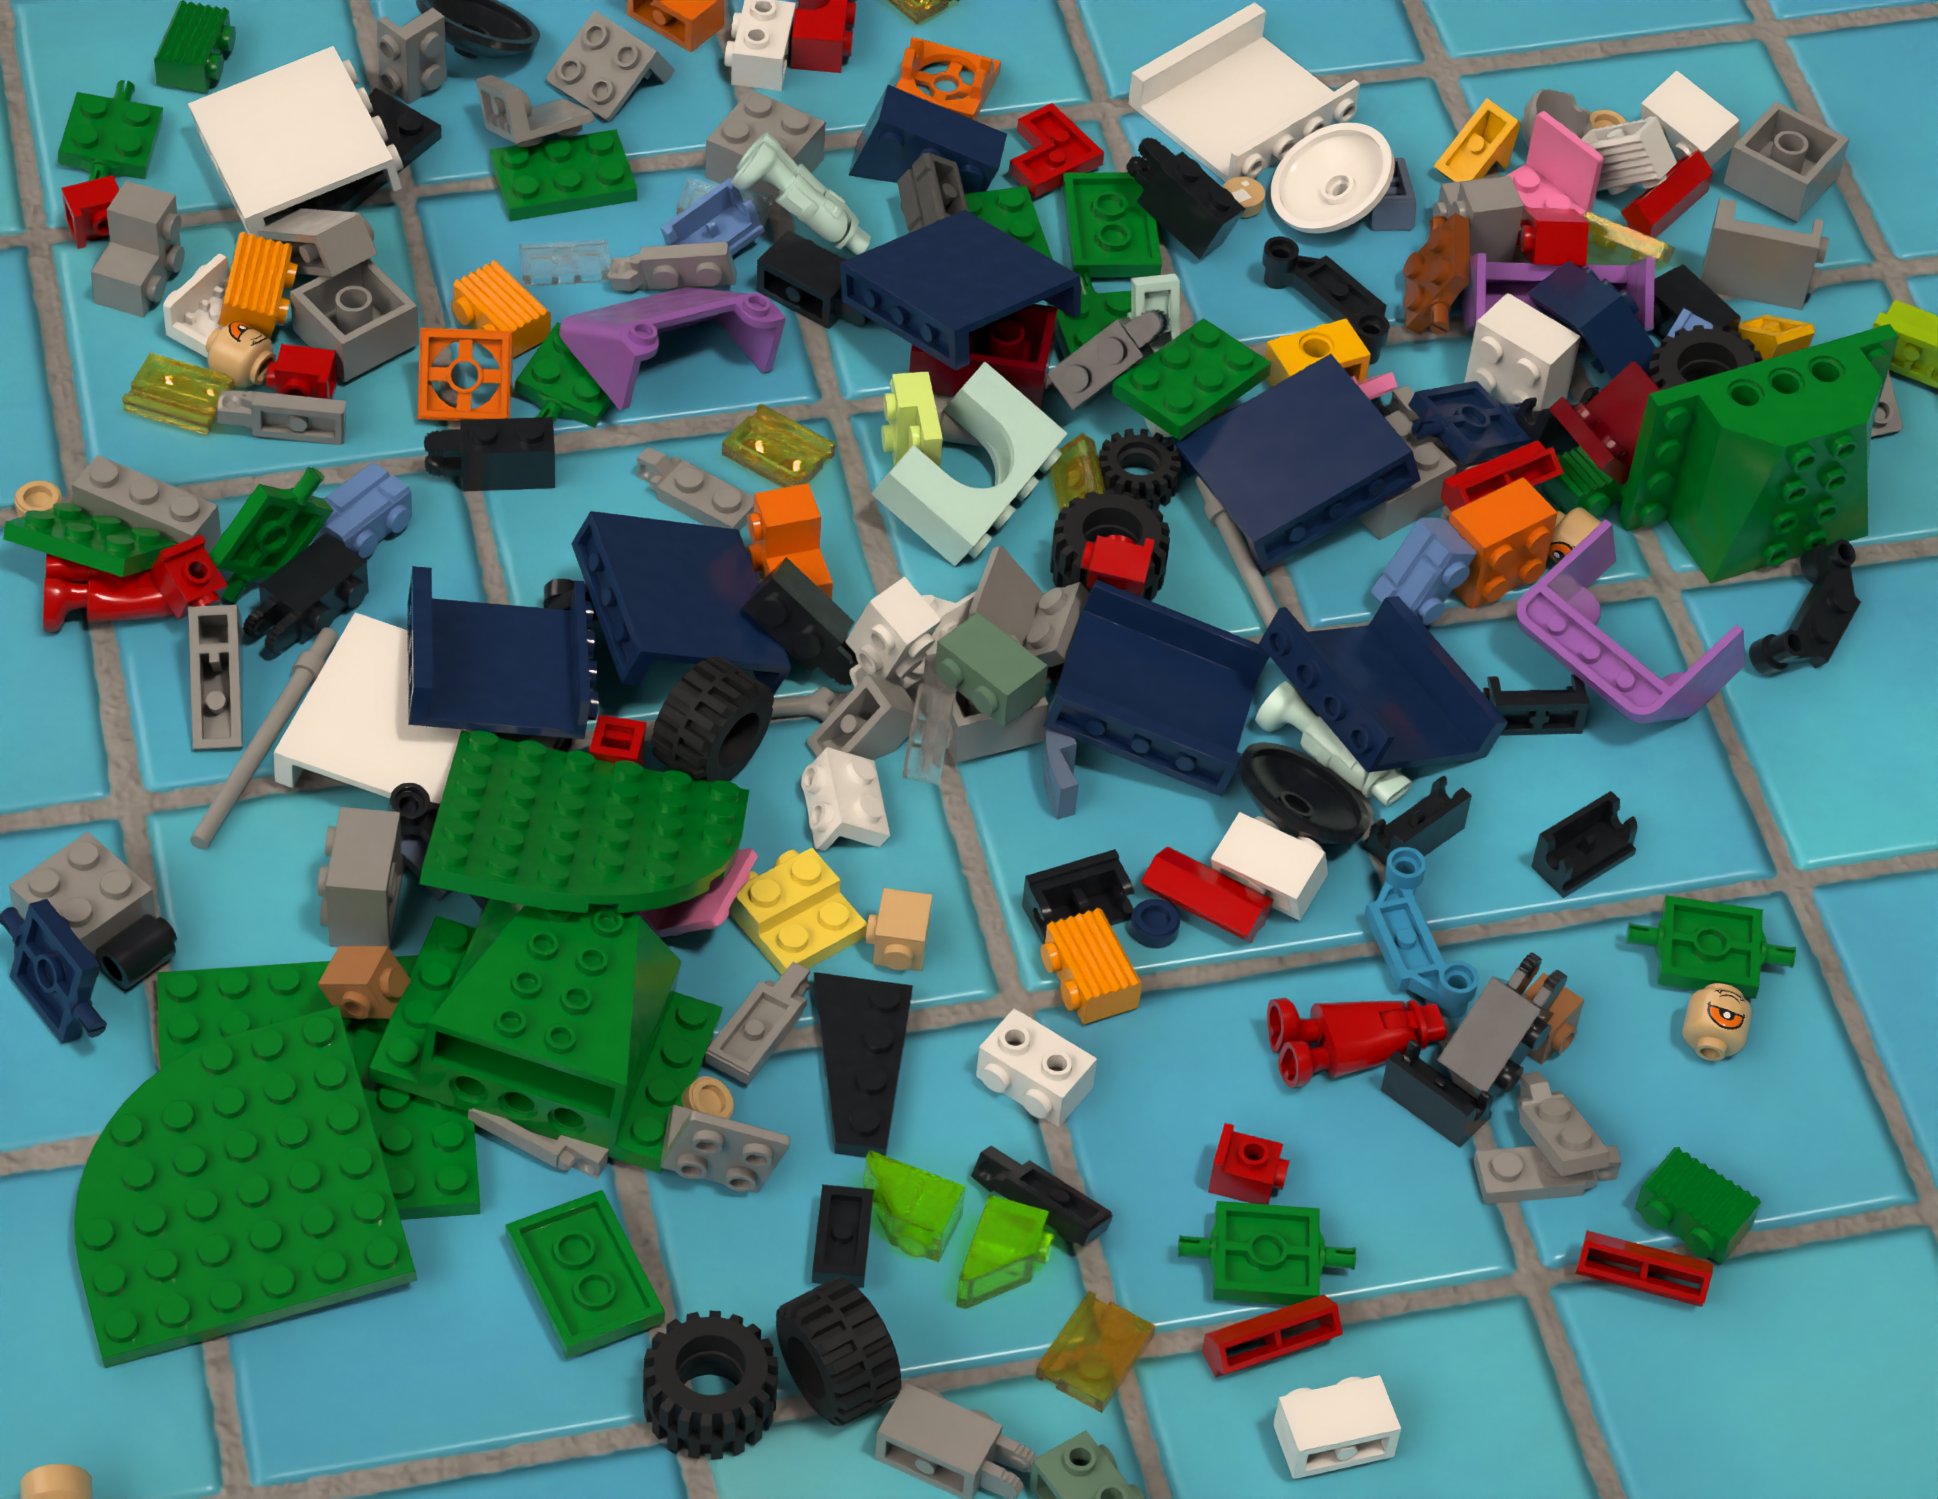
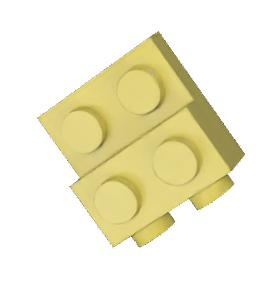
M813 848L800 854L796 850L786 851L776 860L774 868L761 875H758L755 871H750L749 880L738 891L730 906L731 917L781 975L784 974L792 962L809 969L866 938V921L840 893V879Z

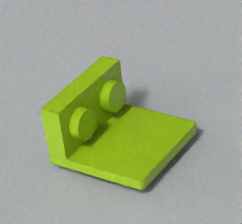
M1893 301L1887 314L1880 312L1873 325V328L1890 324L1899 335L1889 370L1938 388V316L1904 302Z

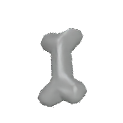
M820 687L813 694L807 696L774 698L772 707L774 709L771 718L811 715L824 722L832 713L830 705L835 698L834 692L829 688Z

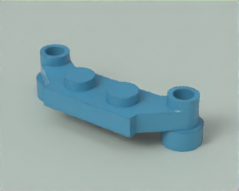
M1411 847L1396 848L1388 855L1385 868L1386 880L1377 900L1367 903L1365 917L1398 991L1408 989L1437 1004L1440 1013L1448 1018L1462 1017L1467 1011L1468 1003L1476 995L1479 982L1478 972L1472 965L1463 961L1444 963L1414 897L1416 887L1422 883L1426 869L1425 857L1418 850Z

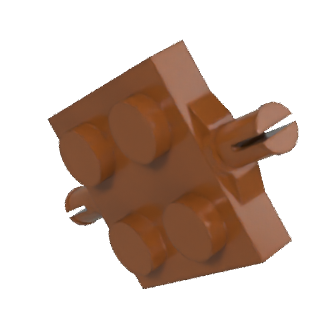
M1454 213L1448 220L1441 215L1433 216L1432 220L1429 221L1430 237L1428 242L1417 253H1412L1405 262L1403 268V275L1405 276V296L1403 300L1405 327L1415 333L1421 334L1429 325L1431 332L1434 334L1443 335L1447 333L1446 330L1449 331L1448 314L1451 311V305L1458 294L1470 283L1469 219L1457 213Z

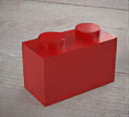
M1524 207L1516 245H1520V251L1533 264L1563 265L1569 260L1576 266H1586L1589 221L1575 209Z

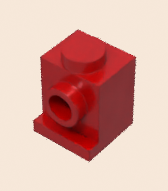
M111 175L62 187L65 220L77 248L86 247V240L109 235L107 208L119 192L114 176Z
M281 344L277 362L270 361L266 376L267 388L276 389V393L327 399H333L338 383L336 350Z
M202 535L162 550L150 571L152 578L178 620L188 616V607L219 606L222 602L221 597L228 586L204 548L206 541Z
M1097 535L1096 543L1087 541L1080 567L1089 570L1086 586L1093 588L1097 579L1142 597L1155 540L1146 538L1144 546L1136 545L1132 539L1122 535H1109L1108 537Z
M598 715L589 753L597 760L614 764L621 760L633 761L644 768L647 722Z
M1224 1123L1213 1162L1208 1192L1248 1203L1269 1205L1273 1188L1283 1190L1290 1160L1281 1158L1283 1143L1235 1132V1125Z

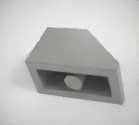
M867 674L806 742L817 757L826 747L875 760L894 752L925 718L901 685Z

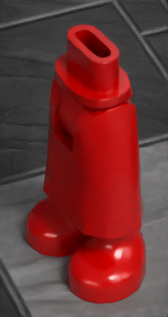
M51 554L46 555L43 604L44 632L59 631L64 624L68 612L78 608H87L88 623L165 618L176 615L150 574L151 569L120 577Z
M1287 998L1272 999L1268 1003L1267 1028L1271 1049L1274 1053L1280 1052L1278 1059L1279 1072L1284 1082L1292 1088L1307 1085L1315 1072L1326 1070L1332 1078L1385 1064L1387 1059L1396 1050L1405 1055L1410 1039L1418 1042L1421 1045V1050L1426 1049L1428 1042L1446 1039V1027L1440 1010L1435 1003L1421 1006L1415 1000H1409L1405 1004L1403 1001L1315 1003L1311 1007L1309 1019L1300 1018L1296 1006ZM1316 1043L1318 1047L1310 1048L1309 1044Z

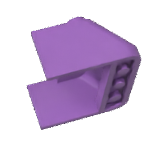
M1477 253L1471 256L1470 283L1460 292L1465 331L1475 332L1477 320L1507 293L1538 310L1527 293L1562 265L1486 262V253ZM1645 257L1630 265L1586 264V266H1578L1582 270L1589 267L1600 281L1606 278L1618 293L1622 290L1626 291L1639 308V312L1635 316L1644 330L1647 332L1654 328L1655 257Z
M1605 519L1520 598L1516 608L1519 627L1528 637L1629 720L1645 724L1689 717L1696 713L1746 666L1744 630L1736 624L1685 673H1672L1663 679L1656 676L1597 627L1601 618L1600 603L1587 588L1616 562L1613 526Z

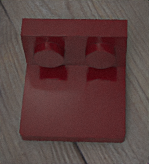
M1631 362L1586 405L1581 402L1576 407L1564 397H1561L1549 410L1598 468L1623 486L1628 481L1648 396L1650 393L1660 391L1661 389L1639 364Z

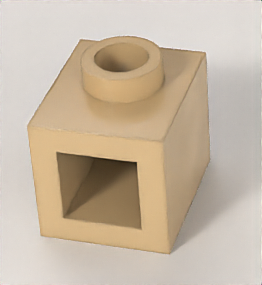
M883 888L879 915L869 914L865 943L874 945L873 965L887 966L894 970L922 971L930 927L932 894Z

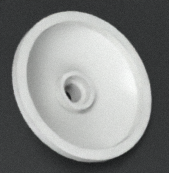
M1359 123L1334 124L1309 134L1287 152L1274 173L1271 183V200L1274 209L1288 226L1305 233L1333 232L1356 223L1377 206L1391 184L1395 168L1392 149L1380 132L1370 126Z

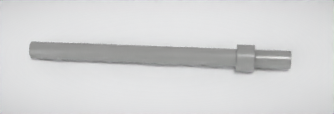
M1198 476L1195 482L1206 503L1204 511L1211 525L1219 529L1266 628H1268L1278 608L1238 526Z
M322 628L310 649L303 651L292 667L293 676L190 837V841L195 847L203 850L208 848L309 685L314 684L325 665V659L339 638L338 634L331 628Z

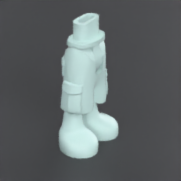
M768 132L763 133L752 144L736 167L739 171L731 181L733 186L738 190L745 191L761 181L771 183L779 189L778 192L780 193L775 202L798 217L799 220L803 221L825 240L836 242V248L841 249L845 245L856 255L866 250L871 236L858 226L859 219L850 210L841 196L831 189L828 190L802 163L797 165L782 149L780 143Z
M1284 681L1269 695L1259 709L1255 720L1263 730L1273 732L1284 727L1287 723L1293 725L1303 733L1300 742L1302 748L1319 763L1332 769L1347 783L1362 791L1366 798L1375 796L1387 807L1405 795L1412 787L1413 783L1400 772L1401 768L1367 773L1323 719L1313 713L1309 708L1312 706L1293 684Z

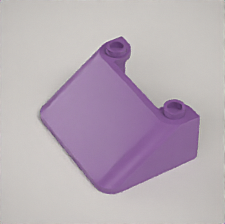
M684 287L567 316L561 322L559 336L618 409L623 410L630 407L641 361L648 360L657 353L659 345L657 334L717 319L759 370L765 373L772 371L786 317L773 302L759 293L748 294Z

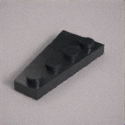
M376 87L368 96L373 107V112L369 114L371 118L377 115L380 117L388 136V140L384 141L386 146L395 145L401 158L403 169L442 138L440 124ZM383 170L296 204L293 206V210L295 212L303 208L352 212L384 186L388 180Z
M814 972L813 987L818 1009V1026L822 1041L824 1073L827 1080L834 1152L840 1155L886 1161L913 985Z

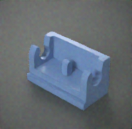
M731 178L724 181L660 227L666 245L726 242L729 245L731 255H734L755 240L765 230L760 223L752 200L748 199L744 202L740 190L731 184Z

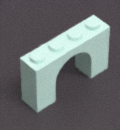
M986 362L979 367L943 410L974 436L989 453L995 468L994 487L973 488L957 482L913 445L871 493L953 566H956L967 553L975 559L992 539L986 531L991 525L999 530L1016 510L1010 505V502L1015 497L1022 502L1039 482L1033 476L1034 473L1039 469L1045 474L1062 455V452L1056 447L1068 434Z

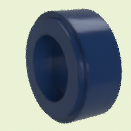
M1149 899L1139 903L1133 909L1130 932L1139 944L1148 948L1159 949L1171 945L1177 939L1180 928V914L1172 904L1160 899Z

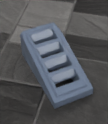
M1394 158L1395 168L1391 184L1382 200L1369 213L1371 226L1374 231L1411 230L1415 226L1416 198L1404 158Z

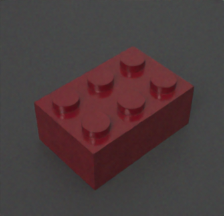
M1033 304L969 332L970 364L956 371L912 344L909 373L929 371L933 392L956 395L979 367L986 362L1034 405L1042 408L1048 377L1046 373L1049 372L1054 347L1058 308Z

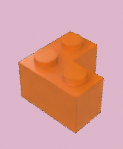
M627 0V15L689 52H693L724 27V0Z
M809 483L754 493L753 513L747 514V525L752 544L747 545L746 550L749 553L754 571L759 574V583L787 557L832 600L833 581L820 550L821 514Z

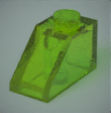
M869 1150L865 1159L863 1187L874 1189L873 1208L890 1244L899 1247L910 1256L925 1257L939 1263L962 1217L965 1186Z
M989 1194L959 1276L957 1307L968 1309L1031 1282L1037 1262L1047 1264L1051 1253L1054 1234L1046 1232L1049 1211Z

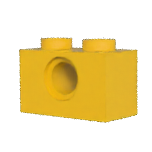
M1342 319L1267 341L1265 359L1271 362L1270 376L1266 379L1271 386H1275L1305 369L1308 365L1332 354L1350 377L1355 376L1357 382L1367 378L1371 354L1349 321Z

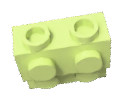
M929 371L892 374L890 381L891 393H886L883 397L884 415L886 421H889V425H882L881 428L883 451L891 452L895 466L914 445L937 466L941 467L943 437Z

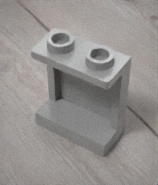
M1719 198L1700 280L1716 294L1802 310L1806 294L1815 295L1820 269L1814 268L1815 262L1823 264L1826 256L1829 238L1821 236L1823 220L1814 219L1810 234L1735 220L1734 215L1737 201Z

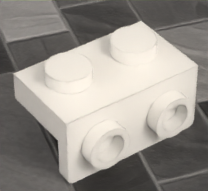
M219 253L208 264L199 267L194 276L181 288L171 292L163 304L166 335L207 358L209 352L206 351L205 347L209 336L216 328H224V326L218 325L229 277L228 257Z
M826 747L813 763L805 768L801 777V786L804 790L809 815V826L812 830L815 849L826 851L839 836L881 847L890 837L875 761Z

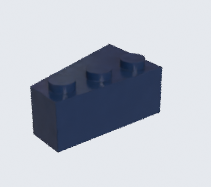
M887 85L857 141L849 176L897 183L908 169H913L912 165L923 153H931L957 162L965 194L987 191L999 170L1007 134L896 87Z
M1568 260L1527 293L1539 312L1581 336L1577 353L1584 349L1597 359L1591 362V364L1600 374L1606 371L1611 380H1613L1631 362H1636L1649 375L1650 361L1656 346L1636 318L1635 314L1639 312V308L1626 291L1622 290L1618 293L1606 278L1600 281L1589 267L1582 270Z

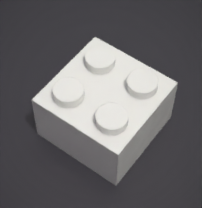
M1507 293L1476 322L1464 383L1477 381L1492 397L1501 403H1522L1525 399L1536 397L1537 403L1532 412L1550 408L1561 397L1567 399L1581 336Z

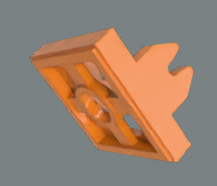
M912 37L910 48L906 47L904 52L901 78L896 88L976 120L1000 73L1001 61ZM934 62L949 65L945 72H939L935 75L920 71L921 68ZM962 70L974 73L972 85L963 83L960 77ZM940 81H951L958 88L954 91L945 92L937 89L935 85ZM916 84L929 87L933 97L925 94Z
M420 328L418 419L460 421L510 418L513 390V331ZM459 342L458 358L452 361L449 367H434V359L439 352L448 345ZM473 342L481 344L492 353L499 369L481 368L480 364L473 359ZM460 362H470L478 370L477 382L470 388H459L452 380V370ZM433 381H446L451 388L457 391V408L449 406L438 397L433 388ZM481 383H499L496 392L488 402L478 408L471 409L472 392L478 389Z

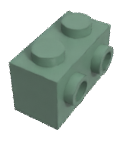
M979 612L972 615L937 641L935 674L939 676L946 686L955 688L969 699L979 712L989 715L1003 727L1044 697L1048 665Z
M1086 1430L1037 1457L1032 1463L1029 1488L1037 1499H1146L1136 1485H1129L1119 1473L1116 1461L1110 1450L1103 1444L1097 1445Z

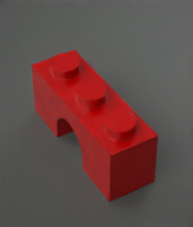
M798 0V9H795L792 32L791 69L841 73L843 56L851 57L853 31H847L846 28H855L857 3L850 2V0Z

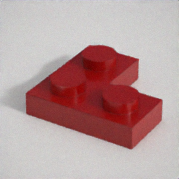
M1053 103L1018 119L1017 132L1034 149L1011 159L1009 173L1022 186H1027L1029 193L1034 198L1061 186L1063 173H1087L1103 165L1104 151Z

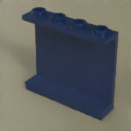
M967 210L960 211L840 262L843 303L955 371L970 364L969 332L1042 300L1073 318L1081 315L1082 287L1079 274Z
M1332 354L1308 365L1305 369L1268 388L1242 405L1231 409L1200 429L1191 432L1180 441L1175 442L1185 473L1188 477L1195 473L1200 477L1246 536L1253 559L1262 571L1421 481L1411 448Z
M590 511L571 545L621 684L639 685L654 660L698 664L702 660L706 661L709 657L721 656L740 669L752 670L755 678L772 690L771 694L774 695L792 668L790 658L785 648L742 609L759 582L738 529Z
M412 566L407 601L408 725L584 739L587 721L596 720L598 712V691H590V689L594 690L597 673V662L589 660L593 658L595 646V631L590 630L593 620L592 601H585L584 581L575 580L570 610L433 599L432 568Z
M1096 579L1082 609L1043 726L1222 797L1238 767L1241 753L1237 752L1241 735L1257 681L1270 656L1260 644Z
M1399 596L1385 597L1368 626L1310 632L1303 628L1286 607L1279 608L1259 642L1260 646L1367 773L1487 757L1508 723Z

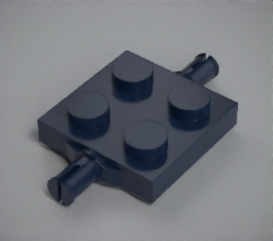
M1477 381L1416 391L1408 404L1421 419L1412 424V435H1417V440L1430 437L1439 438L1448 447L1450 454L1463 464L1494 459L1530 444L1532 438L1518 425L1515 419L1521 403H1501L1492 397Z
M48 899L29 903L25 920L15 907H9L2 911L0 914V924L11 935L12 942L14 943V961L9 977L58 1040L63 1044L79 1039L82 1027L91 1038L101 1035L106 1030L105 1026H107V1023L93 1008L91 1001L100 965L95 955L90 950H87L71 930L68 921L60 916Z

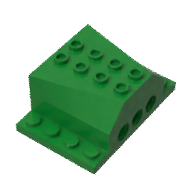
M1890 324L1650 393L1618 518L1622 526L1628 532L1645 526L1651 527L1667 520L1711 584L1764 567L1778 566L1787 560L1802 556L1804 552L1820 544L1828 546L1840 539L1849 542L1868 536L1867 480L1871 433L1899 335Z
M490 899L487 902L477 928L443 917H435L409 975L411 981L395 1008L371 1061L367 1079L469 1112V1109H476L506 1118L530 1132L555 1140L560 1135L603 1147L609 1149L608 1157L662 1173L663 1168H660L668 1113L673 1105L683 1107V1091L698 1079L706 1058V1051L712 1042L720 1021L723 1007L675 992L681 961L640 915L631 912L617 913L614 907L600 904H589L588 913L547 910Z

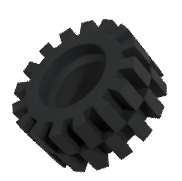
M1133 428L1125 429L1124 437L1118 432L1111 435V442L1106 439L1102 444V450L1099 451L1096 486H1099V493L1104 494V490H1115V494L1123 495L1124 492L1132 493L1136 500L1144 498L1151 503V510L1159 509L1160 503L1164 506L1168 505L1171 496L1174 497L1177 492L1181 464L1179 451L1174 450V443L1170 439L1162 443L1163 435L1158 432L1155 433L1153 438L1149 437L1148 429H1141L1140 435H1134ZM1138 466L1146 468L1153 473L1135 475L1125 471L1124 468Z

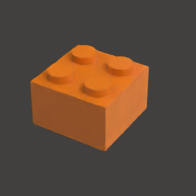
M1524 477L1450 512V524L1460 533L1459 536L1465 538L1477 551L1476 556L1468 566L1470 569L1468 578L1460 586L1452 589L1471 610L1488 601L1495 602L1502 598L1505 593L1523 584H1531L1537 581L1546 569L1558 512Z

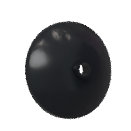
M416 0L420 15L434 8L445 16V42L454 46V51L464 57L476 59L478 56L502 58L521 55L534 49L538 44L540 32L534 23L520 12L497 0Z
M1269 742L1251 744L1241 755L1238 766L1244 788L1259 811L1268 820L1272 821L1280 831L1297 838L1303 836L1314 842L1330 845L1356 842L1367 831L1370 817L1362 799L1346 781L1316 759L1293 748Z

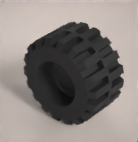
M1703 325L1693 326L1691 331H1687L1685 328L1675 331L1674 338L1666 336L1661 341L1660 347H1655L1652 353V360L1650 361L1649 377L1661 390L1757 363L1763 361L1760 351H1754L1755 345L1749 339L1741 340V334L1734 330L1728 333L1723 331L1721 326L1713 325L1712 329H1704Z
M1104 490V494H1097L1095 491L1085 493V499L1076 497L1069 501V508L1063 507L1058 514V520H1055L1050 573H1053L1055 586L1062 588L1081 582L1088 592H1091L1092 588L1086 586L1089 570L1080 567L1086 542L1096 543L1097 535L1103 537L1122 535L1132 539L1136 545L1144 546L1145 539L1149 538L1154 539L1155 542L1142 598L1152 601L1157 596V589H1161L1164 584L1170 544V529L1168 523L1163 522V514L1159 509L1151 510V503L1144 498L1136 500L1132 493L1124 492L1123 495L1115 494V490Z
M712 656L706 661L702 660L680 679L666 698L653 728L654 732L651 738L653 755L671 769L684 772L695 780L708 782L731 780L749 762L766 734L774 709L772 708L774 703V695L771 694L772 690L721 656Z
M842 1277L833 1278L779 1306L776 1312V1329L779 1346L786 1366L806 1401L830 1424L838 1425L839 1427L899 1395L902 1386L901 1371L891 1336L875 1307L849 1280H844Z
M709 1310V1317H700L697 1311L687 1314L686 1322L684 1323L674 1319L667 1324L666 1334L658 1332L652 1339V1349H647L644 1357V1415L647 1423L652 1422V1432L659 1440L668 1437V1448L675 1452H678L682 1447L688 1449V1457L700 1459L701 1453H711V1460L723 1459L724 1451L730 1450L735 1456L745 1452L746 1441L755 1445L762 1439V1430H769L773 1422L774 1411H776L778 1361L777 1357L773 1356L774 1347L769 1338L761 1339V1329L753 1323L748 1327L743 1326V1317L733 1313L730 1319L721 1318V1311ZM717 1375L730 1380L736 1387L722 1394L704 1395L692 1391L684 1384L698 1376Z

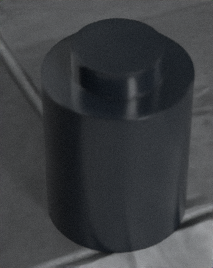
M145 914L96 949V956L109 979L121 989L126 990L176 954L174 943L177 941V936L172 926L164 918L158 917L156 919L149 914Z

